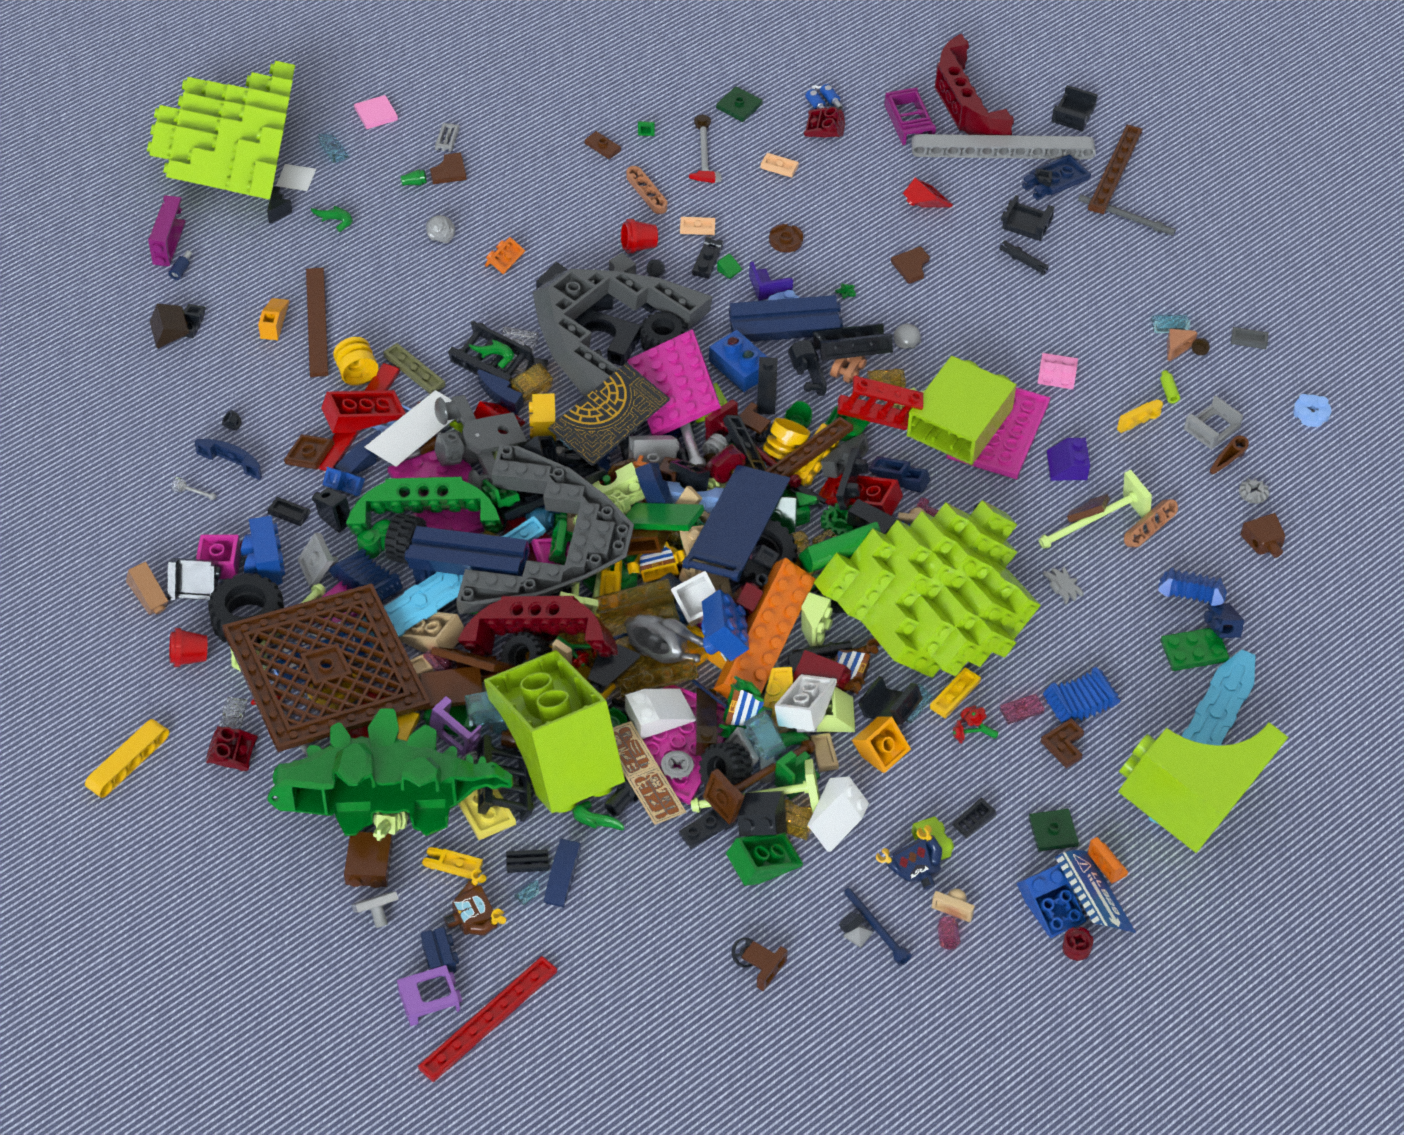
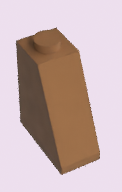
M146 561L129 569L126 583L148 614L155 613L157 615L165 611L168 600Z

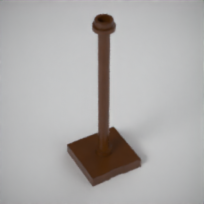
M804 740L801 742V747L792 752L797 757L804 751L810 755L816 747L812 740ZM776 761L734 786L719 769L712 771L703 798L729 825L736 821L745 797L740 791L773 773L776 769Z

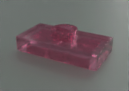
M432 649L426 651L423 655L436 671L453 669L447 658L431 654Z
M1036 694L1000 705V711L1008 724L1042 714L1045 710Z

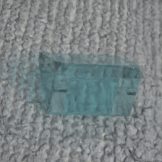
M537 880L530 882L514 894L515 898L523 905L528 903L539 894V882Z

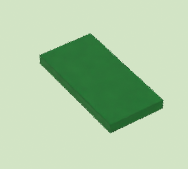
M635 503L625 516L634 524L633 529L689 531L705 510L703 505Z

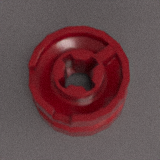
M1083 927L1068 929L1062 945L1063 952L1068 958L1076 961L1088 958L1094 942L1093 936L1089 933L1090 931Z

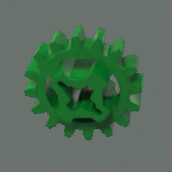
M835 503V507L829 505L828 510H823L820 521L821 528L824 529L825 534L830 533V537L838 536L857 528L847 523L848 510H840L837 503Z

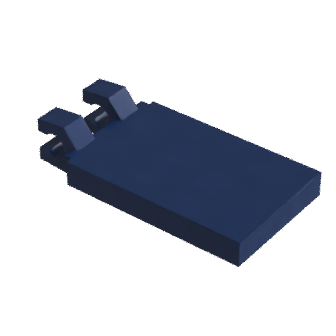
M1069 154L1038 167V169L1052 171L1050 187L1041 184L1035 178V169L1031 170L1030 174L1024 177L1023 180L1026 183H1023L1022 187L1028 190L1033 188L1035 184L1038 185L1034 188L1037 193H1033V197L1039 200L1044 198L1046 194L1054 195L1089 180L1091 173Z

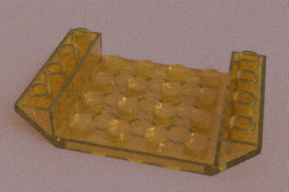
M668 578L593 598L599 600L596 610L597 617L613 636L626 633L625 620L630 617L635 618L638 614L655 615L663 619L671 618L680 622ZM628 636L615 640L616 644L639 653L630 645ZM687 645L684 653L690 654L689 648H688V645ZM640 655L637 663L620 679H617L616 684L621 697L624 698L625 695L642 689H658L699 678L694 659L668 664L658 662L649 656Z

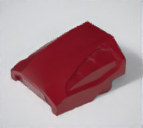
M836 107L808 111L809 117L806 130L804 131L805 136L823 138L843 136L845 117L842 109L837 110Z
M730 444L712 457L704 469L710 471V476L718 483H725L730 479V471L732 469L735 470L737 465H745L746 457L733 444Z
M217 726L209 745L206 763L248 771L253 748L258 736L240 729Z

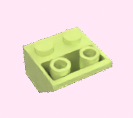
M809 592L801 607V630L809 646L813 647L823 644L826 630L829 631L832 626L833 620L830 617L833 608H831V599Z
M835 686L824 718L817 726V732H855L853 697Z

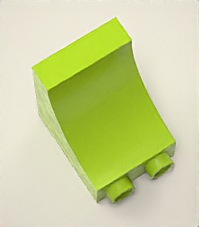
M557 650L484 680L489 701L502 716L520 750L536 796L551 813L568 812L576 806L577 802L591 796L600 797L607 795L614 786L625 782L607 701Z
M1270 722L1250 739L1231 745H1208L1194 742L1174 733L1168 728L1162 732L1157 740L1146 734L1133 750V754L1119 770V773L1127 779L1118 792L1197 853L1289 737Z

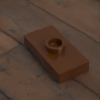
M597 131L585 139L587 146L609 160L621 151V146Z

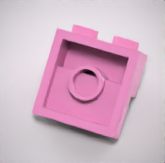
M1042 353L1037 384L1073 389L1078 358Z

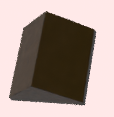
M156 304L150 319V325L156 347L159 349L190 332L182 306Z

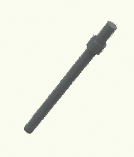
M1080 194L1078 201L1089 204L1092 198ZM1111 205L1107 207L1106 211L1151 227L1159 233L1162 231L1174 236L1176 229L1165 226L1160 221L1155 222Z

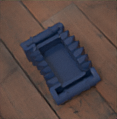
M363 548L329 568V572L334 579L338 578V582L342 581V586L347 585L346 590L373 584L381 602L403 589L399 575L397 573L389 575L390 570L385 572L386 568L381 569V565L376 566V561L372 563L373 558L369 559L370 555L365 556L366 550Z

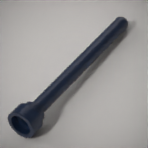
M846 888L844 894L893 951L895 962L899 966L906 964L911 959L912 954L907 948L899 946L852 889Z

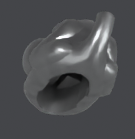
M640 614L635 618L630 617L625 620L624 625L629 643L642 656H649L658 662L668 664L681 661L700 662V654L684 652L687 640L697 644L699 647H704L703 638L693 634L681 622L671 618L663 619L655 615Z

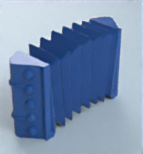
M1174 568L1164 572L1158 585L1159 592L1164 596L1170 597L1174 594L1177 598L1180 595L1181 599L1185 596L1187 600L1192 597L1193 601L1198 598V601L1203 600L1204 604L1209 601L1211 606L1223 604L1227 594L1221 580L1222 578L1215 580V577L1209 579L1208 575L1203 577L1201 573L1196 576L1194 571L1191 574H1188L1187 571L1182 574L1180 569L1176 573Z
M1097 667L1092 668L1091 675L1086 672L1085 676L1082 675V679L1077 677L1076 682L1071 679V684L1066 681L1065 685L1061 682L1059 687L1056 683H1052L1043 693L1047 704L1050 705L1061 724L1071 718L1075 722L1077 718L1082 721L1083 716L1089 719L1090 714L1095 717L1096 711L1101 714L1102 708L1107 711L1108 706L1113 708L1121 702L1118 693L1114 691L1115 689L1108 682V678Z

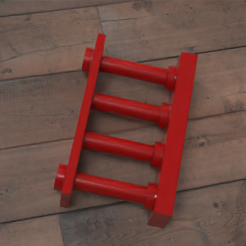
M854 375L851 396L840 395L838 397L837 414L907 430L909 411L912 408L923 409L924 393ZM860 395L870 397L867 401L858 399ZM877 399L887 401L885 405L875 403ZM899 404L904 405V407L902 409L893 408V405Z

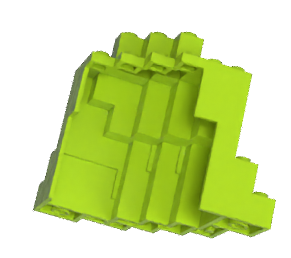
M275 60L274 64L271 63L269 74L272 77L254 72L251 73V76L247 75L245 86L249 88L187 76V80L183 79L182 90L185 91L183 96L179 95L178 106L181 108L177 109L163 105L155 108L154 118H157L155 125L152 124L150 135H153L152 142L148 141L147 152H150V156L169 160V163H165L163 173H166L168 178L270 200L295 65Z
M981 500L971 515L945 502L935 517L921 511L910 526L896 520L886 535L872 528L850 559L836 552L814 581V584L824 596L838 602L849 616L860 620L894 661L931 678L935 676L940 668L953 676H957L967 662L981 667L992 652L1005 658L1017 643L1014 640L1041 606L1006 568L1017 554V551L1006 540L1016 528L1017 523L1006 512Z

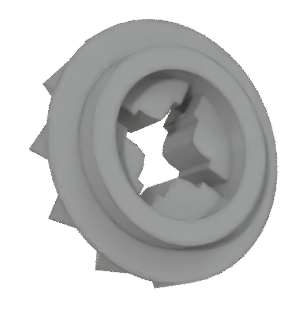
M1248 478L1246 482L1242 481L1239 487L1240 496L1250 503H1262L1269 496L1268 486L1264 485L1263 481L1258 482L1256 478L1254 480ZM1255 488L1258 489V491L1255 490L1254 492L1251 493V489H1253V490H1254Z
M671 751L662 758L661 769L671 779L679 778L681 780L682 777H688L693 772V760L690 755L683 751ZM674 764H681V769L678 767L674 768Z

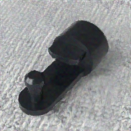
M801 340L794 343L788 350L792 365L797 370L798 375H802L805 370H808L813 382H806L804 390L806 392L816 391L818 396H824L827 385L813 342Z

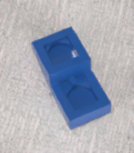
M327 467L322 485L360 496L365 478Z

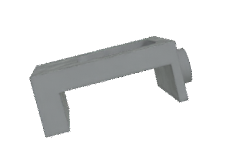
M1215 395L1212 405L1197 416H1194L1192 413L1187 416L1184 430L1212 450L1241 427L1243 415ZM1214 414L1219 415L1230 423V426L1220 434L1204 423Z

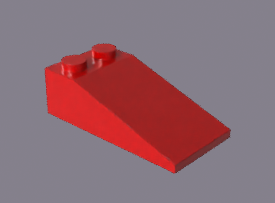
M395 390L326 392L321 407L332 433H351L399 420L406 414Z
M843 473L838 478L829 477L818 495L827 499L826 504L834 507L835 503L838 504L836 493ZM859 475L856 483L859 484L861 493L859 497L851 498L849 506L853 505L857 499H860L892 516L903 497L898 480Z

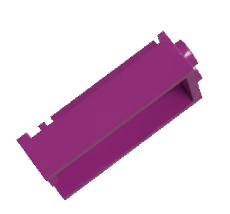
M917 87L885 93L884 106L902 145H906V138L909 134H923L926 131L928 134H935L936 126L927 112ZM914 102L917 111L899 114L896 105ZM919 114L921 117L920 119L903 121L901 118Z
M164 195V203L160 207L148 242L153 265L170 266L186 221L175 219L176 215L182 211L179 207L182 198Z

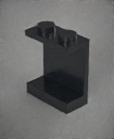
M683 459L670 461L669 469L678 472L677 482L680 483L682 488L685 489L687 486H691L696 492L707 491L710 471Z
M879 676L859 700L858 704L864 717L871 719L892 717L896 724L903 725L923 700L917 684L910 683L904 692L892 690L886 687L883 677Z

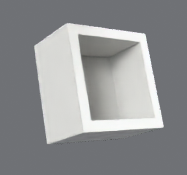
M706 571L671 589L691 627L703 621L701 601L716 592Z

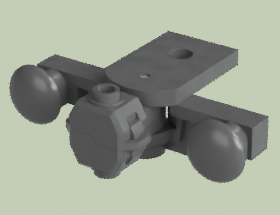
M465 395L454 396L451 402L445 403L442 397L437 398L435 401V415L441 424L445 425L448 420L456 419L457 423L462 422L463 424L462 434L452 431L441 433L437 436L435 454L440 465L443 467L460 464L462 460L470 464L479 462L483 470L482 475H478L474 469L471 470L468 474V483L481 491L483 487L482 480L486 479L493 485L491 474L495 459L492 452L498 451L500 444L521 447L527 443L514 412L476 419ZM498 430H503L507 434H501Z

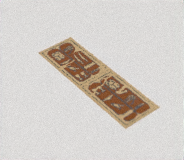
M632 721L614 727L613 731L623 773L654 825L687 813Z

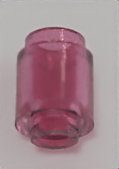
M953 917L941 918L937 925L939 944L947 950L955 949L960 944L958 923Z

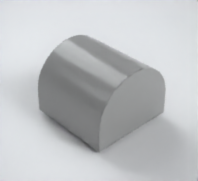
M761 754L760 770L775 762V758L770 755ZM775 771L759 780L760 783L773 781Z

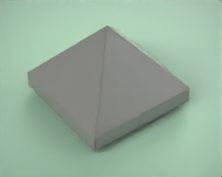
M860 924L854 930L845 933L844 937L861 948L873 932Z

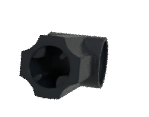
M624 777L625 782L619 784L615 793L604 803L608 813L613 816H619L631 802H636L639 799L626 777Z

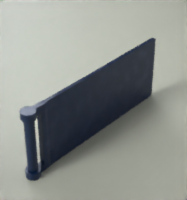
M737 465L687 557L684 558L682 567L688 570L692 568L706 571L739 582L754 548L790 482V477ZM693 559H697V560H701V561H704V562H708V563H712V564H716V565H720V566L732 568V569H735V570L732 571V570H728V569H724V568H720V567H716V566H712V565H708V564L696 562V561H693Z

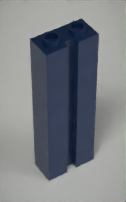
M836 295L730 303L729 305L731 333L738 330L750 342L813 337V331L843 328L842 317L839 318L838 314L841 311L840 301L837 302Z
M416 526L412 537V545L405 551V560H407L408 566L411 569L464 575L465 569L523 576L530 548L528 541L525 539Z

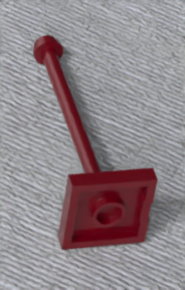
M730 400L721 406L720 409L705 417V442L712 434H720L723 437L729 434L722 419L726 415L738 416V403L735 400ZM756 446L765 463L770 467L777 463ZM798 474L790 476L788 485L797 488L802 482Z

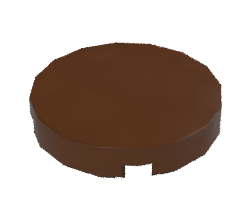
M788 224L777 225L770 231L769 243L777 251L794 252L803 244V233L794 225L792 227L788 226Z

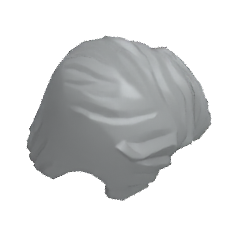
M436 215L426 222L427 236L433 241L449 243L454 237L455 225L448 217Z

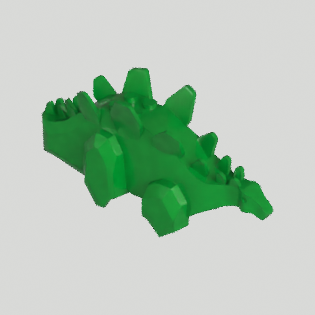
M381 708L368 726L369 738L363 736L351 738L342 723L338 722L330 728V746L321 749L319 746L310 745L306 750L307 758L279 764L273 772L272 778L275 785L269 791L267 800L280 811L326 816L335 815L345 836H356L364 827L373 824L374 813L391 814L405 811L410 813L413 829L421 831L423 835L428 836L447 828L450 809L464 800L473 791L484 787L498 789L500 787L511 788L513 786V776L495 762L486 763L484 756L479 758L478 764H474L471 755H467L466 760L458 758L457 749L454 746H450L444 753L436 751L437 732L428 725H423L409 735L408 741L398 739L399 726L395 710Z

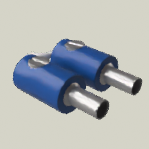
M824 84L823 86L814 85L805 95L814 109L825 108V101L815 90V88L820 89V93L831 106L835 105L838 110L843 108L839 102V95L830 84Z

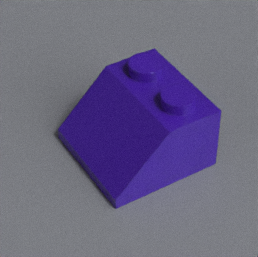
M1066 438L1047 450L1050 481L1088 480L1090 461L1086 438Z

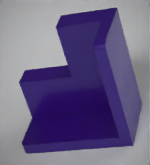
M750 262L749 278L758 301L769 299V296L785 292L786 290L793 291L792 278L770 280L766 268L756 270L754 262Z

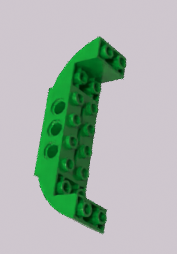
M462 477L385 479L384 483L375 486L357 501L346 522L351 533L359 536L363 531L371 529L372 512L384 514L385 511H393V513L400 514L404 513V511L422 513L423 510H431V512L439 513L442 510L460 512L461 509L478 512L481 509L480 521L485 531L488 533H498L500 530H504L497 510L491 500L480 489L463 481Z

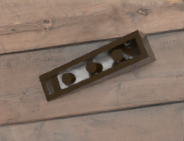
M697 688L695 756H701L702 753H705L707 747L717 744V701L701 688ZM708 689V690L711 691L714 695H716V691H715V690H713V689Z

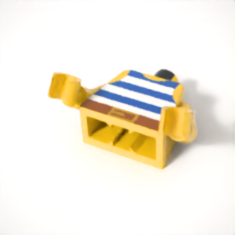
M666 541L662 553L639 554L634 562L627 563L628 574L641 572L644 583L661 579L670 572L673 575H678L677 564L682 562L686 555L684 550H677L675 547L669 546Z

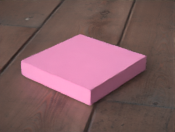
M386 95L354 104V109L366 129L398 120V116Z

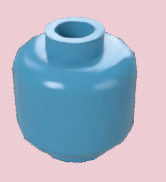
M537 507L533 512L526 514L527 520L535 516L546 532L554 526V513L545 510V507Z

